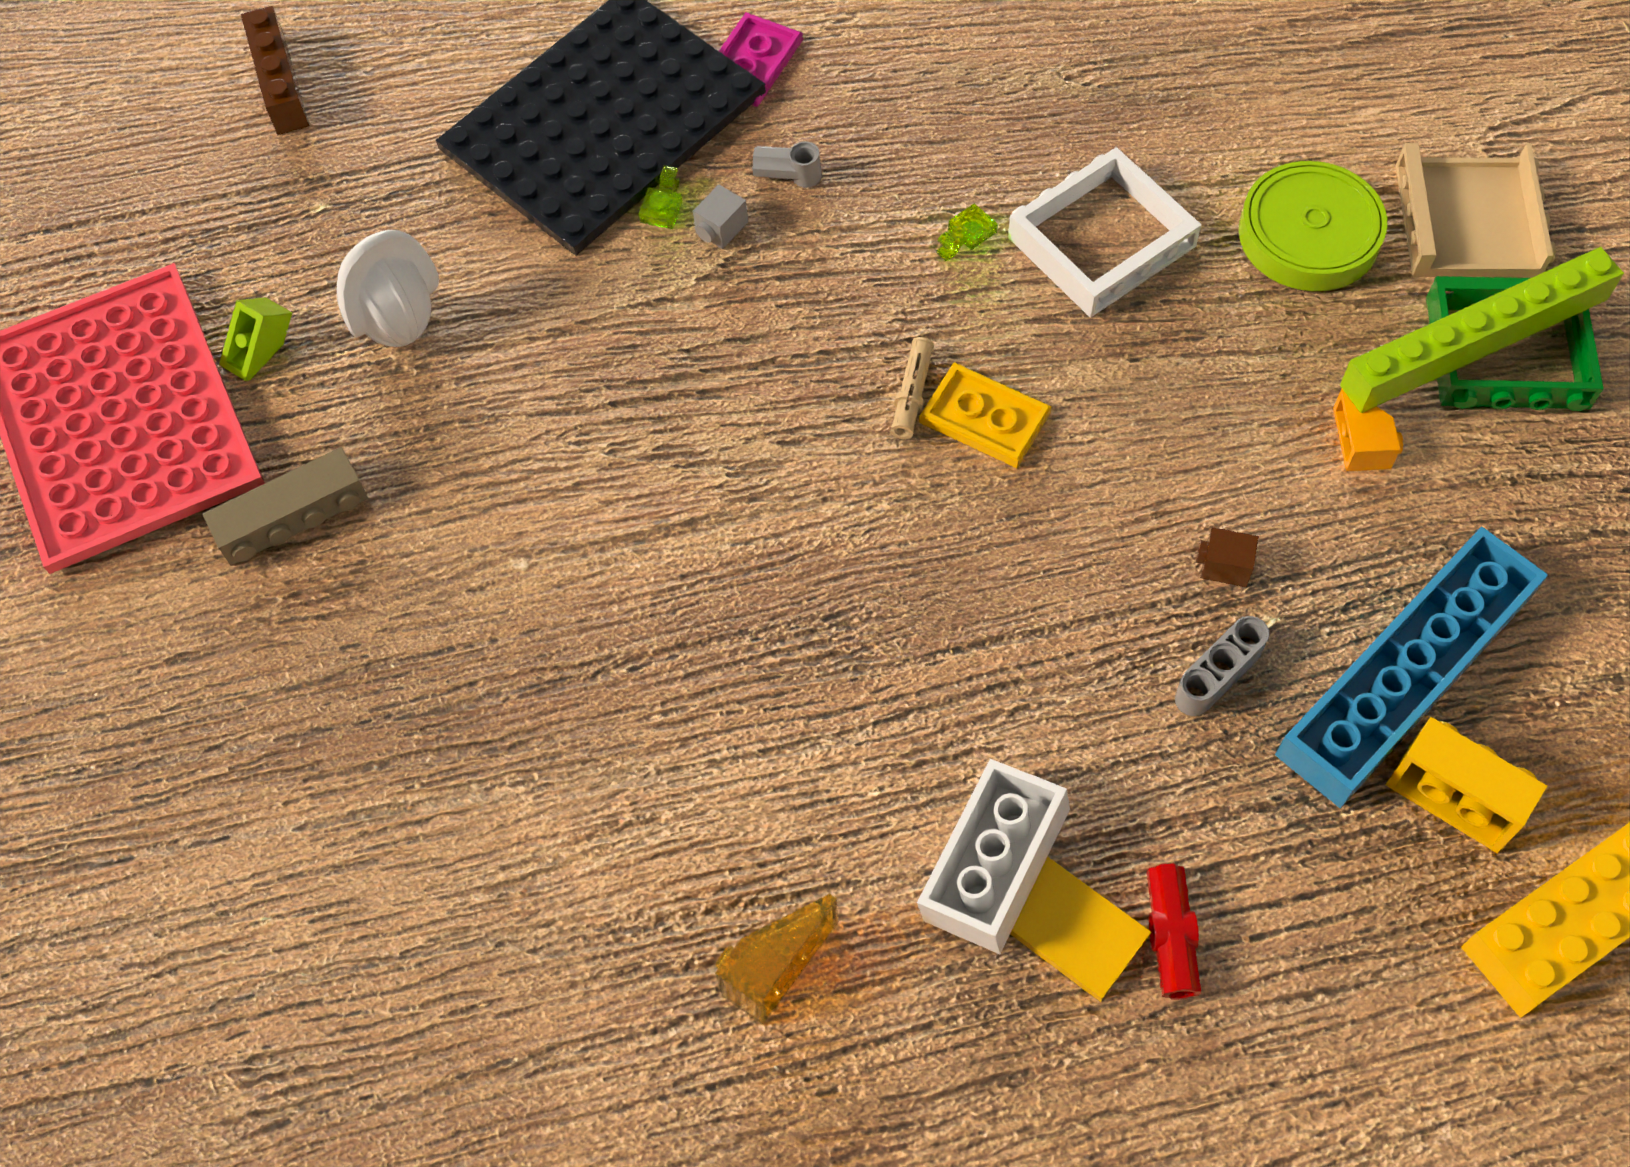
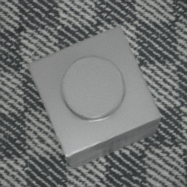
M718 184L693 210L697 235L707 243L712 242L723 249L748 223L746 200Z

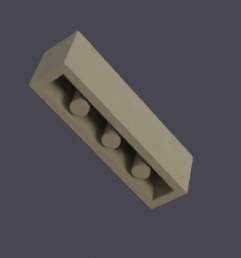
M340 447L202 515L219 550L230 566L238 562L251 559L255 554L273 545L286 542L297 533L319 526L326 519L342 511L351 510L369 498L343 448Z

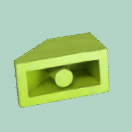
M266 297L236 300L219 365L245 381L251 380L284 345L292 312Z

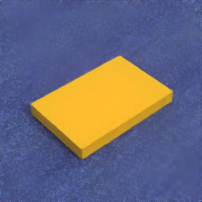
M954 362L920 414L919 423L1018 468L1051 414L1052 406Z
M1047 856L1010 935L1101 1002L1149 938L1151 931Z

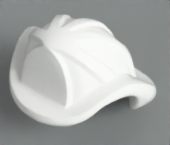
M384 230L364 238L348 252L338 272L337 302L348 330L356 338L366 334L375 342L389 347H402L411 344L422 335L428 325L431 315L429 295L438 287L439 276L428 253L409 234L399 230Z

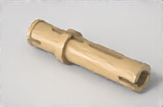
M916 337L912 340L901 391L895 396L894 405L896 411L890 433L899 439H910L913 437L917 414L923 409L924 399L922 398L931 354L934 350V343L925 337ZM918 365L919 369L916 379H913L916 366ZM909 396H912L909 410L906 411Z

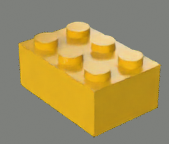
M1432 717L1428 719L1385 784L1495 853H1498L1524 827L1547 788V785L1537 780L1536 776L1529 770L1513 766L1498 757L1497 753L1490 747L1476 744L1461 735L1453 725L1438 721Z

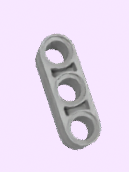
M1246 616L1237 620L1183 674L1175 693L1176 706L1182 713L1189 716H1200L1207 712L1258 661L1269 639V629L1263 620L1254 616ZM1240 637H1248L1255 642V644H1247L1240 639ZM1214 662H1222L1230 670H1221L1215 666ZM1187 688H1197L1203 692L1204 696H1194Z

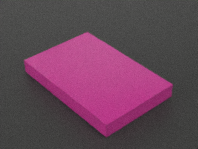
M745 12L719 49V52L765 83L766 93L758 98L756 97L755 102L752 104L753 106L758 107L803 41V33Z

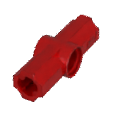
M1175 863L1160 864L1148 868L1146 873L1151 913L1149 914V931H1151L1149 938L1152 950L1157 952L1162 997L1179 1000L1199 996L1201 985L1196 956L1199 931L1196 914L1194 911H1190L1185 868Z

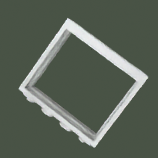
M1115 147L1105 155H1098L1091 164L1080 171H1074L1057 186L1044 190L1038 198L1026 206L1022 205L1015 209L1012 215H1010L1008 238L1091 318L1195 248L1202 224L1122 151ZM1112 177L1169 231L1092 282L1036 226Z

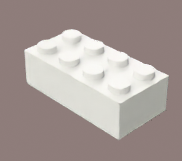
M990 759L917 901L923 921L997 954H1001L1070 811L1067 788Z

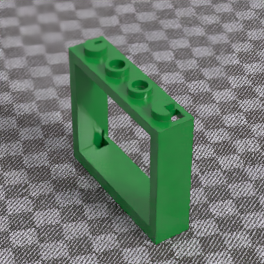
M1436 276L1426 297L1429 323L1431 324L1448 316V310H1462L1530 278ZM1589 309L1564 320L1574 382L1458 380L1457 370H1454L1437 378L1440 405L1455 406L1461 409L1470 407H1493L1495 409L1531 408L1533 410L1557 408L1569 409L1571 411L1591 409L1604 387Z

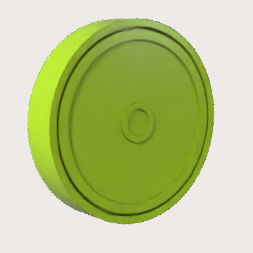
M1319 161L1291 162L1275 167L1263 174L1250 188L1239 220L1240 243L1250 262L1270 279L1287 287L1305 291L1334 290L1360 279L1375 263L1387 232L1386 210L1376 191L1355 173L1343 167Z

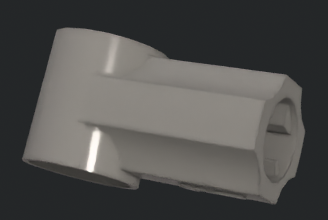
M799 142L791 148L757 146L754 149L752 170L753 175L756 177L792 179L796 185L804 188L817 185L822 178L819 149L812 142Z

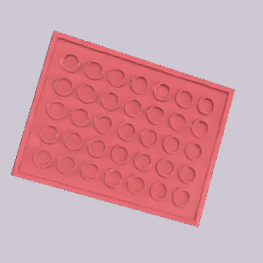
M174 263L0 331V437L43 567L49 574L265 484L181 275Z

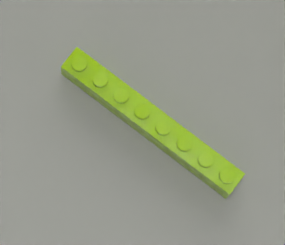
M1602 247L1596 248L1351 359L1340 386L1359 412L1363 413L1607 301L1624 275V272Z

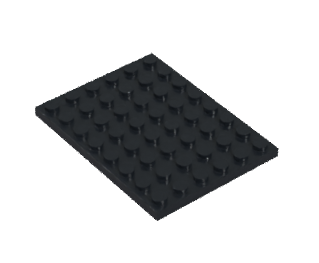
M608 0L436 139L439 150L577 256L755 102L756 97L758 98L760 95L765 94V83L647 0Z

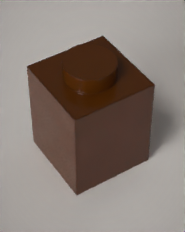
M1212 527L1208 540H1200L1196 563L1202 564L1200 578L1247 587L1254 570L1259 536Z

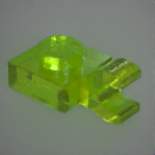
M664 165L660 175L659 189L648 187L639 212L640 223L668 229L674 228L683 202L681 193H676L680 183V179L675 178L678 168Z
M974 203L949 220V231L943 233L938 238V242L943 246L937 249L936 253L945 261H948L958 253L964 244L970 250H973L997 233L998 223Z

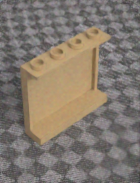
M1404 143L1396 163V173L1412 277L1532 278L1545 272L1549 263H1552L1555 259L1556 246L1553 241H1550V216L1544 210L1545 191L1543 185H1539L1538 158H1534L1531 143L1525 144L1519 158H1421L1419 143Z

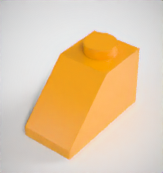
M1341 388L1333 411L1346 472L1391 469L1398 454H1401L1403 451V436L1401 432L1396 431L1394 418L1377 406L1360 413Z

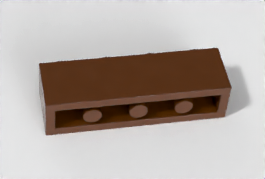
M273 5L242 13L241 17L265 108L277 135L309 127V121L285 35Z

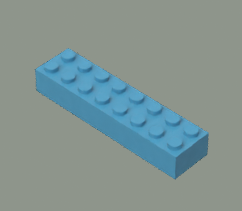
M1481 526L1288 732L1275 756L1341 809L1533 597L1548 574Z

